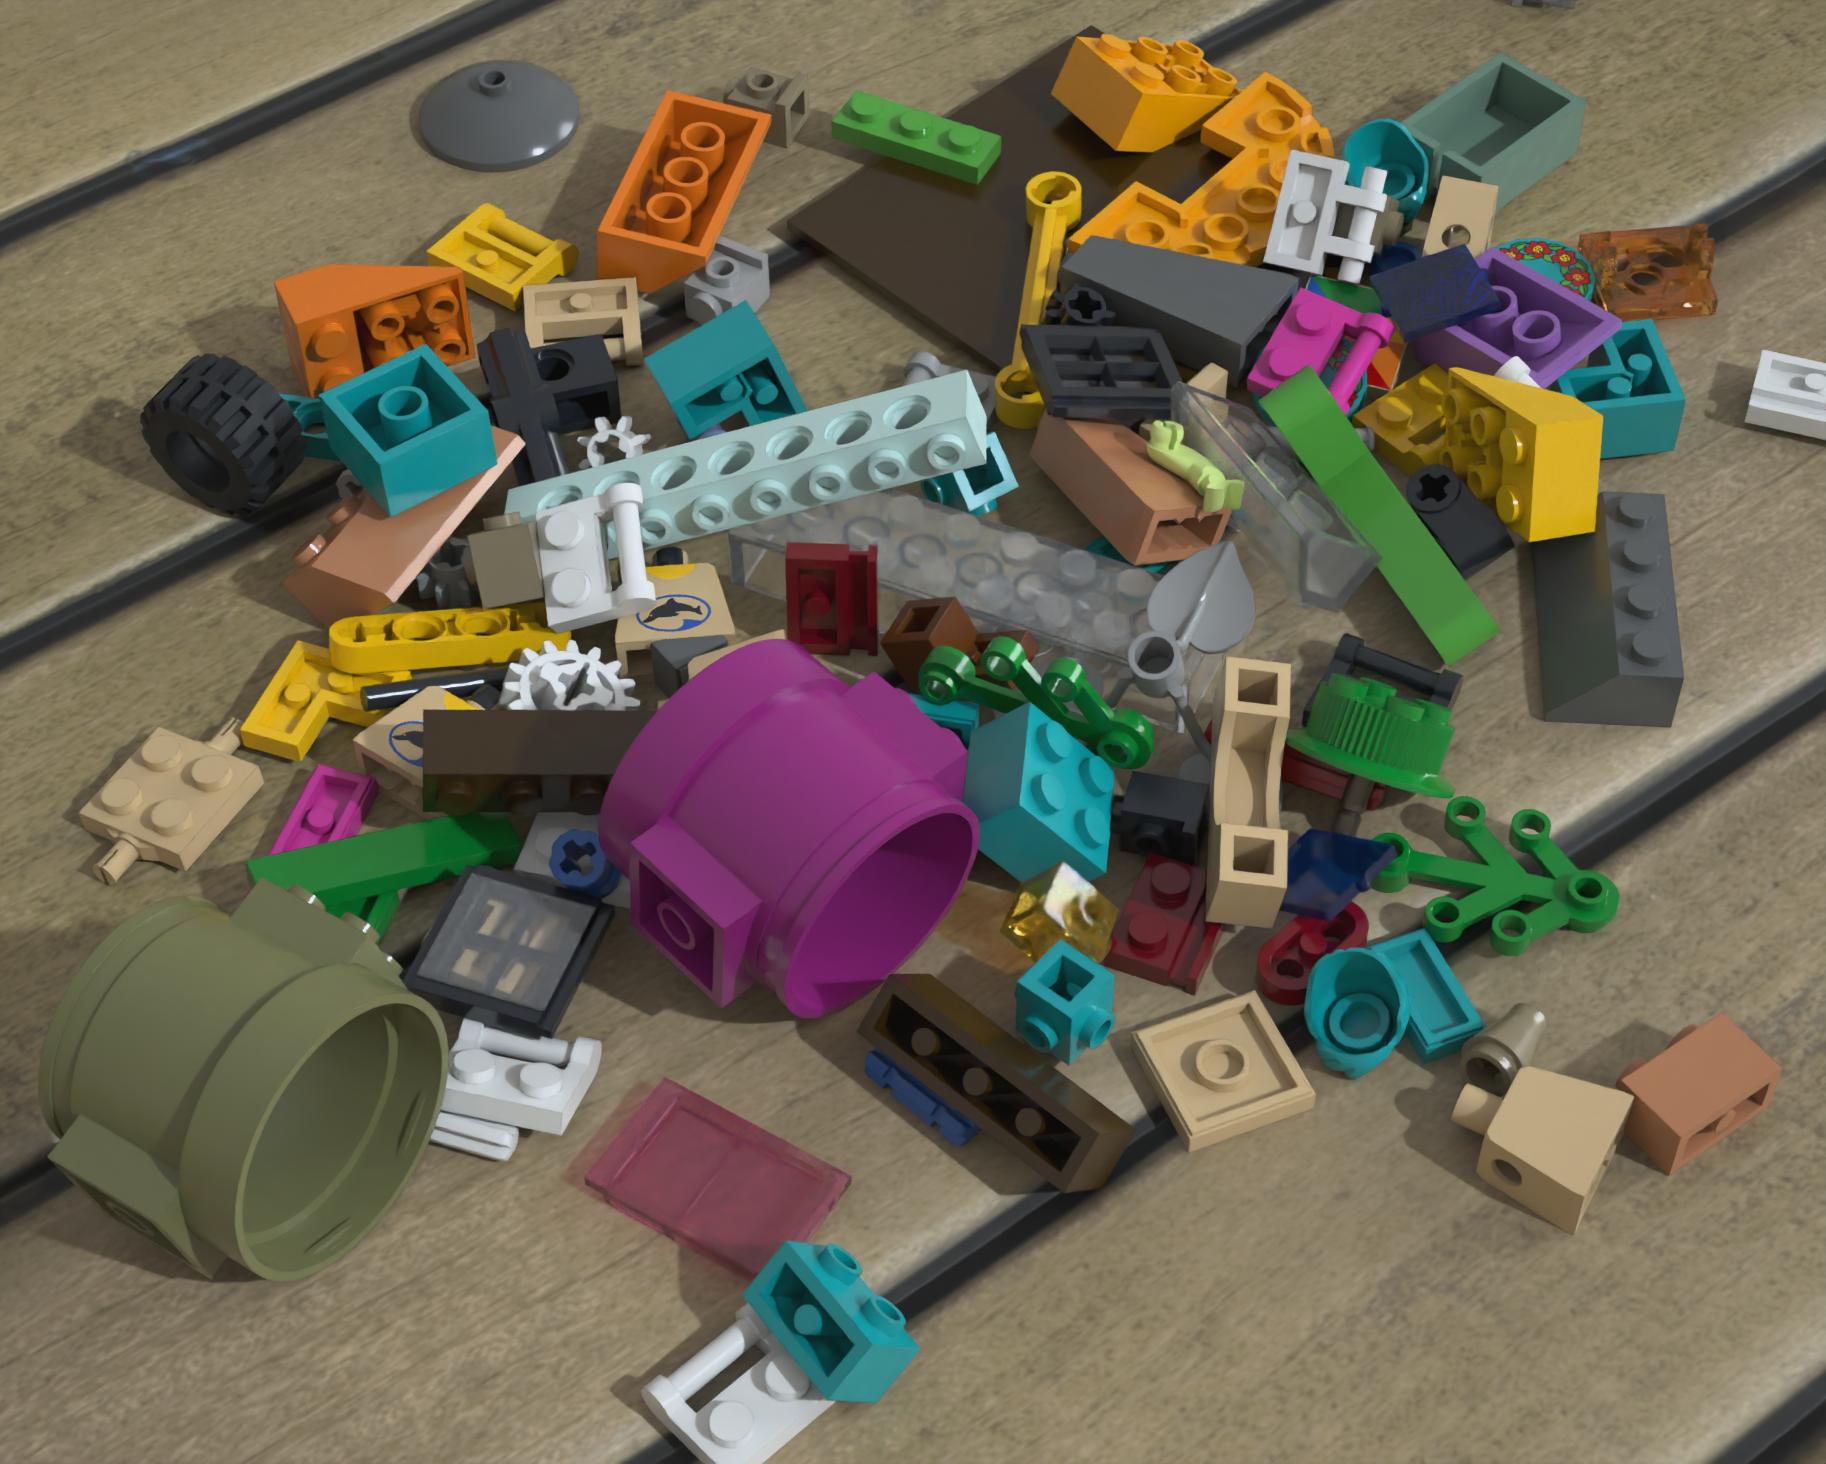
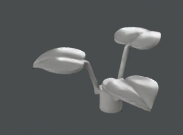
M1224 541L1200 550L1176 565L1158 582L1152 591L1147 607L1148 622L1152 631L1139 635L1131 643L1128 651L1130 667H1124L1119 671L1120 678L1107 697H1104L1105 685L1098 670L1079 658L1064 657L1077 662L1083 668L1086 680L1110 709L1118 704L1130 684H1135L1141 693L1151 698L1170 696L1194 743L1201 751V753L1189 757L1182 763L1176 778L1209 785L1211 745L1207 741L1181 687L1185 677L1181 653L1186 651L1189 643L1196 650L1204 654L1223 653L1240 644L1253 627L1256 613L1254 594L1241 566L1234 544L1231 541ZM1054 659L1048 660L1034 669L1042 677ZM1017 687L1014 691L1022 693ZM1073 701L1063 702L1070 711L1083 715ZM993 709L996 719L1005 714ZM1280 776L1279 814L1283 803L1282 776Z

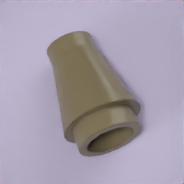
M1518 1003L1507 1014L1467 1040L1462 1047L1459 1064L1460 1073L1464 1081L1499 1097L1506 1094L1519 1069L1530 1065L1538 1042L1547 1030V1022L1544 1015L1530 1004Z

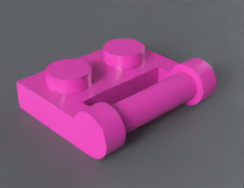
M1300 288L1247 377V390L1264 397L1308 364L1320 378L1344 335L1356 341L1329 386L1328 391L1343 413L1347 415L1350 410V406L1347 403L1378 348L1387 346L1395 328L1387 318L1380 314L1370 312L1363 314Z

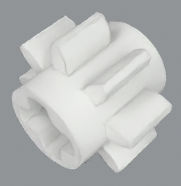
M622 416L618 421L616 429H612L605 417H598L595 419L598 433L593 437H578L577 441L587 447L588 457L578 466L580 469H588L611 463L612 455L604 451V445L606 442H615L619 438L618 448L626 452V459L642 455V445L647 443L651 436L650 434L636 436L631 432L632 417Z

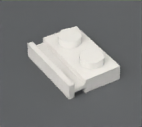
M1762 350L1744 422L1826 440V363Z

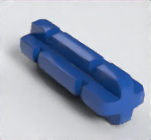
M877 1047L868 1053L864 1060L866 1065L865 1074L884 1089L891 1086L893 1089L890 1095L928 1125L933 1127L939 1124L941 1127L938 1133L948 1141L962 1147L972 1137L977 1135L980 1127Z

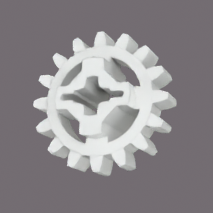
M548 640L543 642L539 655L526 648L522 651L519 663L510 664L499 698V706L507 710L638 711L640 700L631 697L636 685L633 679L617 678L622 665L618 660L604 665L599 661L601 649L594 647L585 655L579 653L577 643L574 640H569L565 651H558L555 645Z

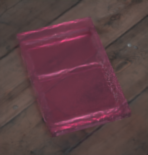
M666 1077L662 1079L629 1122L622 1127L621 1132L584 1176L585 1185L603 1194L605 1202L750 1283L754 1281L785 1241L808 1243L829 1213L836 1208L837 1202L852 1183L851 1175Z

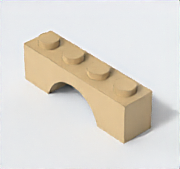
M1229 656L1225 658L1213 697L1206 891V921L1272 929L1287 890L1288 830H1282L1280 827L1279 790L1283 751L1290 720L1291 664Z

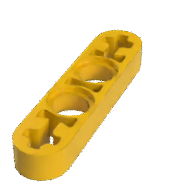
M542 602L502 605L487 609L472 607L343 618L329 628V661L338 670L352 674L513 662L520 660L522 651L526 648L539 655L543 642L548 640L555 645L558 651H565L569 640H571V631L558 634L548 626L546 603Z

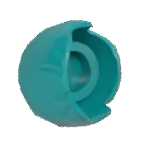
M1389 118L1369 121L1360 126L1359 129L1354 130L1344 144L1342 160L1350 164L1345 185L1360 188L1366 166L1387 171L1382 194L1391 196L1399 201L1400 204L1397 212L1404 213V223H1411L1421 208L1427 193L1428 159L1424 150L1401 123Z
M1365 948L1337 949L1331 954L1323 956L1312 968L1307 985L1303 1014L1306 1026L1315 1038L1318 1056L1323 1058L1324 1065L1333 1071H1344L1347 1077L1356 1080L1387 1058L1395 1045L1402 1039L1410 1017L1409 994L1402 975L1386 955Z

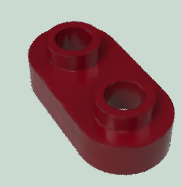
M1325 897L1311 903L1260 949L1255 979L1262 994L1271 1001L1282 1005L1295 1006L1304 1004L1309 976L1318 960L1337 949L1346 950L1347 948L1366 947L1369 921L1365 912L1354 902L1340 897ZM1326 937H1335V938L1340 939L1341 941H1340V942H1330V941H1327L1325 938H1326ZM1291 975L1296 977V979L1285 978L1282 976Z

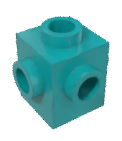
M995 431L986 434V464L920 480L921 489L926 500L932 507L937 509L940 517L962 513L965 521L994 510L998 507L995 498L1019 487Z
M1060 939L1036 964L1027 969L1017 981L1014 996L1017 999L1016 1030L1020 1032L1023 1039L1032 1048L1042 1053L1049 1052L1070 1066L1087 1047L1092 1050L1099 1047L1108 1037L1114 1026L1115 1015L1112 1014L1115 975Z

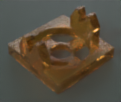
M1707 223L1693 224L1691 227L1685 225L1580 234L1577 250L1592 266L1596 278L1593 294L1597 305L1620 318L1622 322L1715 315L1718 297L1710 280L1714 265L1713 238H1707ZM1668 252L1679 259L1683 266L1664 268L1659 263L1650 261L1647 253ZM1627 254L1630 264L1626 267L1625 271L1617 272V255ZM1640 272L1650 273L1658 277L1661 283L1655 286H1643L1634 282L1630 276ZM1688 284L1675 294L1663 296L1668 285Z

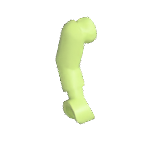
M1159 420L1153 422L1150 428L1151 438L1147 441V453L1150 459L1189 482L1204 497L1202 506L1204 511L1209 513L1218 512L1222 507L1230 510H1239L1244 481L1235 479L1225 480L1223 473L1208 458L1180 444L1184 435L1182 425L1165 420L1164 423Z

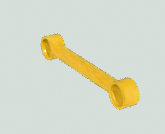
M1063 172L1041 173L1033 177L1026 186V219L1033 227L1014 352L1012 364L1002 369L995 378L996 414L1003 423L1014 428L1028 429L1037 427L1046 409L1021 347L1022 340L1019 333L1021 324H1041L1046 313L1045 308L1053 291L1058 290L1057 273L1062 262L1066 231L1073 229L1081 220V185L1076 178ZM1052 201V204H1045L1044 202ZM1019 392L1032 393L1029 395H1022V399H1017L1010 396L1012 394Z

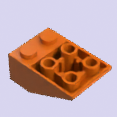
M327 264L274 281L290 364L308 398L319 399V394L424 344H427L447 367L476 358L464 275L460 267Z

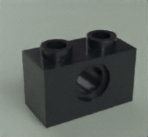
M602 334L531 348L542 384H549L561 423L562 435L596 428L595 419L598 417H605L610 424L618 423L622 418L618 379Z

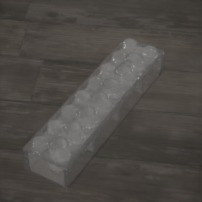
M891 488L731 528L728 532L731 583L785 602V553L787 542L850 544V550L868 551L869 545H878L879 633L886 634L906 601L956 596L978 633L1029 630L1040 648L1030 663L1033 668L1048 660L1060 657L1079 658L1091 664L1103 678L1105 685L1104 697L1110 694L1119 680V671L1124 667H1130L1128 651L1131 643L1139 635L1152 631L1147 615L1148 601L1152 591L1164 577V575ZM1189 643L1186 651L1181 653L1185 669V677L1181 687L1195 714L1227 651L1219 654H1204L1196 650ZM1130 684L1118 704L1111 708V710L1118 708L1133 710L1145 717L1149 723L1182 734L1187 729L1170 696L1164 698L1148 697L1141 693L1135 684Z

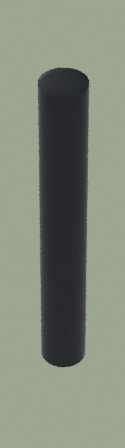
M509 666L362 686L360 689L361 704L365 712L399 707L428 686H439L458 698L472 696L482 685H490L499 692H502Z

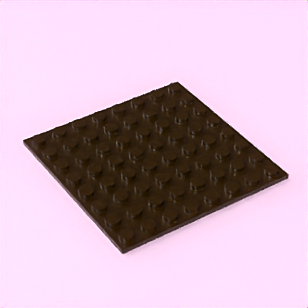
M1090 25L946 118L1001 136V154L978 185L886 156L787 220V229L998 374L1002 369L1012 364L1033 227L1026 219V186L1033 177L1045 172H1063L1076 178L1081 185V220L1073 229L1066 231L1063 260L1068 254V239L1136 181L1182 204L1233 159L1200 143L1201 130L1155 152L1115 151L1058 101L1051 92L1076 37L1100 38L1102 34H1105ZM1047 201V202H1044V203H1045V204H1052V201ZM1413 221L1411 223L1403 222L1400 237L1412 229ZM1327 254L1322 277L1338 280L1343 257ZM1267 263L1256 267L1290 274L1299 278L1298 291L1300 288H1306L1311 274ZM1058 284V290H1057V292H1059V293H1060V287H1061L1060 284ZM1051 355L1054 361H1094L1091 355H1083L1082 359H1077L1075 355ZM1105 356L1107 361L1146 362L1144 356ZM1173 360L1184 385L1200 372ZM1061 380L1064 387H1105L1102 381ZM1116 381L1118 387L1158 388L1156 382ZM1147 418L1114 419L1135 432Z

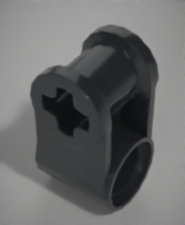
M1439 464L1428 465L1419 469L1410 477L1406 486V496L1412 508L1465 581L1514 548V542L1499 518L1486 504L1479 501L1451 468Z

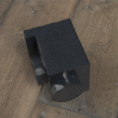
M1133 771L1125 796L1115 794L1113 798L1110 833L1121 835V851L1139 854L1145 858H1148L1151 852L1197 867L1209 824L1210 785Z

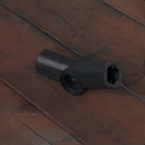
M510 327L490 332L485 340L477 344L478 358L485 382L488 384L492 396L489 401L495 427L519 435L526 443L511 461L518 487L570 474L566 463L567 459L564 456L559 436L562 435V429L555 400L549 384H542L526 332L514 331Z

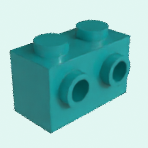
M785 1241L742 1296L827 1400L877 1403L921 1350L903 1328L906 1324L904 1316L891 1302L872 1292L860 1277L862 1273L861 1265L842 1247L831 1243L823 1246Z

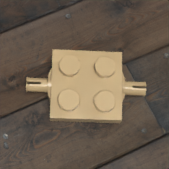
M234 717L228 718L212 739L205 742L194 741L158 727L80 810L79 816L85 830L109 839L114 844L92 868L94 874L103 883L106 884L108 882L110 886H114L135 860L141 859L161 861L186 872L262 787L264 780L259 766L232 756V753L243 742L240 728L244 723L241 720L237 719L235 721Z

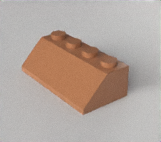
M491 426L498 465L393 517H390L365 488L357 497L353 493L349 494L327 515L326 519L332 524L323 536L319 533L314 534L294 553L292 560L297 566L284 580L283 584L328 629L335 622L343 618L373 615L392 605L526 443L517 434Z

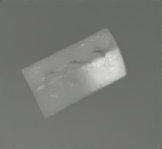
M1178 381L1171 389V421L1183 426L1184 435L1180 444L1208 458L1223 473L1225 480H1242L1245 483L1240 509L1232 510L1227 525L1236 531L1242 532L1251 542L1247 547L1249 553L1263 566L1275 570L1284 582L1280 586L1281 590L1291 601L1304 609H1310L1313 605L1338 613L1383 557L1249 407Z

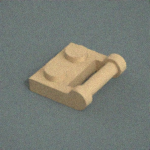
M636 277L523 286L525 332L531 348L554 344H544V340L586 337L598 334H623L624 337L604 339L611 361L626 360V366L643 365Z

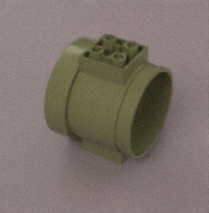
M262 877L233 914L202 897L190 895L175 896L143 908L115 928L83 963L57 1006L49 1025L40 1058L38 1093L43 1117L54 1135L60 1139L48 1155V1158L105 1216L212 1279L228 1257L267 1280L287 1282L313 1275L339 1260L377 1225L396 1201L415 1171L435 1128L446 1089L449 1048L446 1030L438 1012L429 1002L406 988L399 978L403 971L402 967L391 956L379 949L376 943L380 939V935L372 926L348 912H345L341 919L326 912L325 905L301 886L291 884L286 891Z

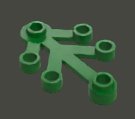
M1003 636L992 639L981 656L982 668L994 679L1000 681L1011 680L1022 693L976 678L975 667L971 660L960 650L949 646H938L932 649L919 669V689L929 701L938 705H947L952 701L962 698L1005 714L1031 702L1053 721L1061 724L1072 737L1084 741L1081 743L1094 755L1101 757L1112 767L1129 770L1139 769L1148 763L1154 752V730L1149 721L1141 714L1130 709L1118 708L1111 710L1088 683L1083 668L1069 658L1060 657L1054 659L1041 677L1026 660L1025 651L1019 643ZM1073 701L1083 715L1070 711L1063 702Z
M1469 796L1456 797L1448 803L1444 828L1451 837L1462 840L1482 864L1413 851L1408 841L1396 833L1379 834L1370 840L1363 849L1360 867L1361 877L1370 888L1378 892L1394 893L1401 891L1410 884L1412 878L1476 890V892L1458 901L1451 897L1441 896L1428 902L1423 919V928H1426L1431 938L1438 942L1446 943L1458 939L1463 929L1521 900L1544 904L1527 915L1516 910H1505L1493 918L1489 935V942L1492 948L1505 956H1517L1528 949L1529 943L1562 926H1566L1570 930L1579 933H1593L1602 929L1614 919L1620 904V895L1614 883L1606 876L1595 871L1578 870L1549 838L1551 831L1549 818L1544 813L1534 809H1524L1513 816L1509 831V841L1516 850L1530 854L1549 878L1526 873L1484 825L1486 810L1483 804ZM1457 816H1467L1473 819V821H1462ZM1521 829H1533L1538 834H1527ZM1446 916L1454 922L1442 923L1436 920L1435 917ZM1502 930H1514L1520 936H1507L1502 933Z

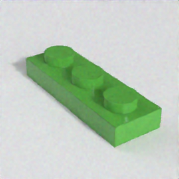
M857 90L831 121L832 139L976 185L979 184L1001 154L1000 135Z

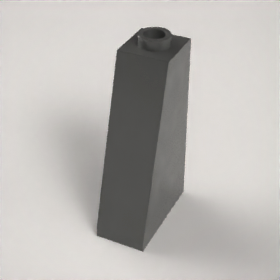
M1091 235L1075 253H1068L1062 260L1057 273V282L1061 285L1060 293L1065 296L1072 289L1074 283L1080 287H1088L1103 293L1102 297L1106 303V310L1113 311L1116 314L1111 326L1155 327V329L1160 330L1173 360L1198 371H1201L1212 362L1228 371L1227 383L1238 387L1252 371L1260 350L1268 344L1295 298L1299 278L1286 273Z

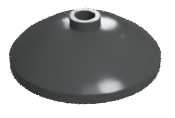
M489 60L462 67L438 82L425 96L419 110L420 132L423 141L431 152L451 165L478 172H507L541 163L557 154L571 141L579 124L578 100L571 86L550 70L519 60Z

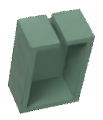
M1500 52L1400 122L1424 150L1428 159L1429 176L1426 186L1427 193L1424 199L1427 200L1431 196H1436L1437 198L1442 176H1449L1499 186L1495 212H1497L1577 153L1587 101Z

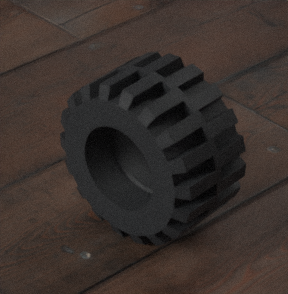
M205 353L202 357L197 355L191 358L143 407L144 411L140 414V423L144 427L141 430L144 440L150 446L151 454L166 474L189 495L212 509L215 507L226 514L234 515L237 513L245 516L250 515L252 511L256 512L299 467L305 458L304 451L307 449L306 439L301 434L303 428L299 420L293 415L292 408L287 401L276 392V389L268 381L263 380L255 371L246 365L244 367L241 366L234 359L226 356L220 358L215 354Z

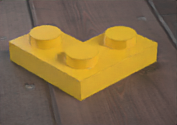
M297 640L240 728L243 744L252 749L301 762L329 717L368 728L397 707L365 712L361 704L360 689L362 686L412 679L411 671L402 670L365 674L343 672L332 666L329 661L328 648Z

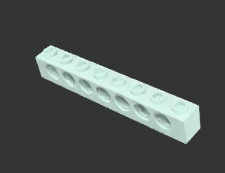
M963 370L508 489L504 514L519 511L522 523L536 520V511L603 494L607 488L615 484H637L642 489L644 503L643 509L638 512L644 551L986 464L987 416L968 371ZM614 519L605 521L604 530L609 560L617 558L619 555Z

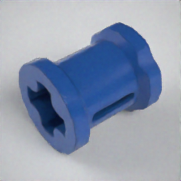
M571 829L561 834L553 843L549 867L553 876L566 886L567 889L603 899L618 887L622 873L603 855L597 834L592 831ZM588 855L594 869L584 876L581 874L582 870L578 861L581 857Z

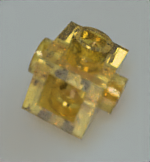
M1061 861L1019 885L999 932L1032 959L1035 964L1060 939L1099 964L1112 946V939L1109 936L1120 910L1098 892L1092 884L1082 878L1064 861Z

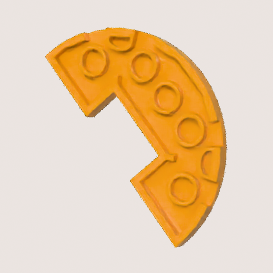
M1264 72L1202 125L1200 143L1233 160L1182 204L1136 181L1068 239V253H1075L1091 235L1251 267L1262 265L1265 263L1263 260L1290 151L1292 149L1335 159L1333 143L1327 127L1321 128L1311 115L1312 106L1304 97L1282 80Z

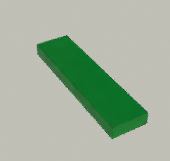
M470 812L465 815L443 816L247 860L246 871L251 889L261 877L286 891L291 884H296L312 893L325 907L461 876L466 865L477 867L480 864L496 868L517 863L521 853V843L505 812Z

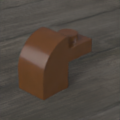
M956 596L906 601L880 642V645L901 677L921 695L923 694L919 689L918 672L929 653L935 647L949 646L960 650L973 663L976 678L1013 691L1016 685L1011 680L1000 681L994 679L981 666V656L991 640L999 636L1015 640L1024 649L1026 660L1029 663L1032 662L1040 649L1029 630L978 633ZM960 698L959 700H957V701H963V702L974 703V702H971V701H968V700H965V699H962V698Z

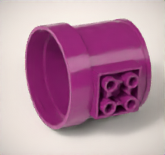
M768 639L738 648L713 662L683 685L654 714L629 747L611 779L600 811L598 838L605 858L630 881V924L721 1009L755 983L760 982L766 989L775 992L780 1002L793 1014L801 1018L811 1019L833 1014L862 999L885 982L889 974H894L923 945L945 917L969 876L978 850L980 828L974 812L962 802L968 750L964 748L954 732L948 728L939 727L917 708L909 694L900 688L892 687L875 671L849 688L797 643L786 639Z

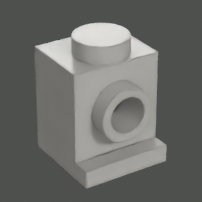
M720 235L714 246L715 251L710 255L706 266L696 270L684 282L686 317L703 325L747 300L754 313H756L770 297L768 254Z

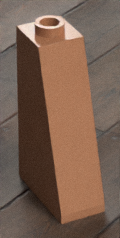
M1045 409L1043 416L1039 420L1037 434L1029 456L1131 564L1135 566L1184 560L1200 550L1220 543L1232 510L1222 507L1218 512L1209 513L1204 511L1202 508L1204 497L1189 482L1151 460L1147 453V441L1116 419L1052 417V415H1048Z

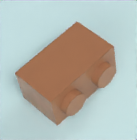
M1723 1012L1700 1027L1696 1024L1688 1025L1671 1040L1665 1051L1650 1061L1646 1058L1637 1059L1619 1076L1616 1088L1619 1091L1635 1096L1624 1133L1670 1176L1770 1106L1782 1067Z

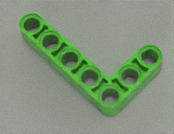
M1309 364L1258 400L1449 667L1501 632L1480 600L1371 454L1333 396Z

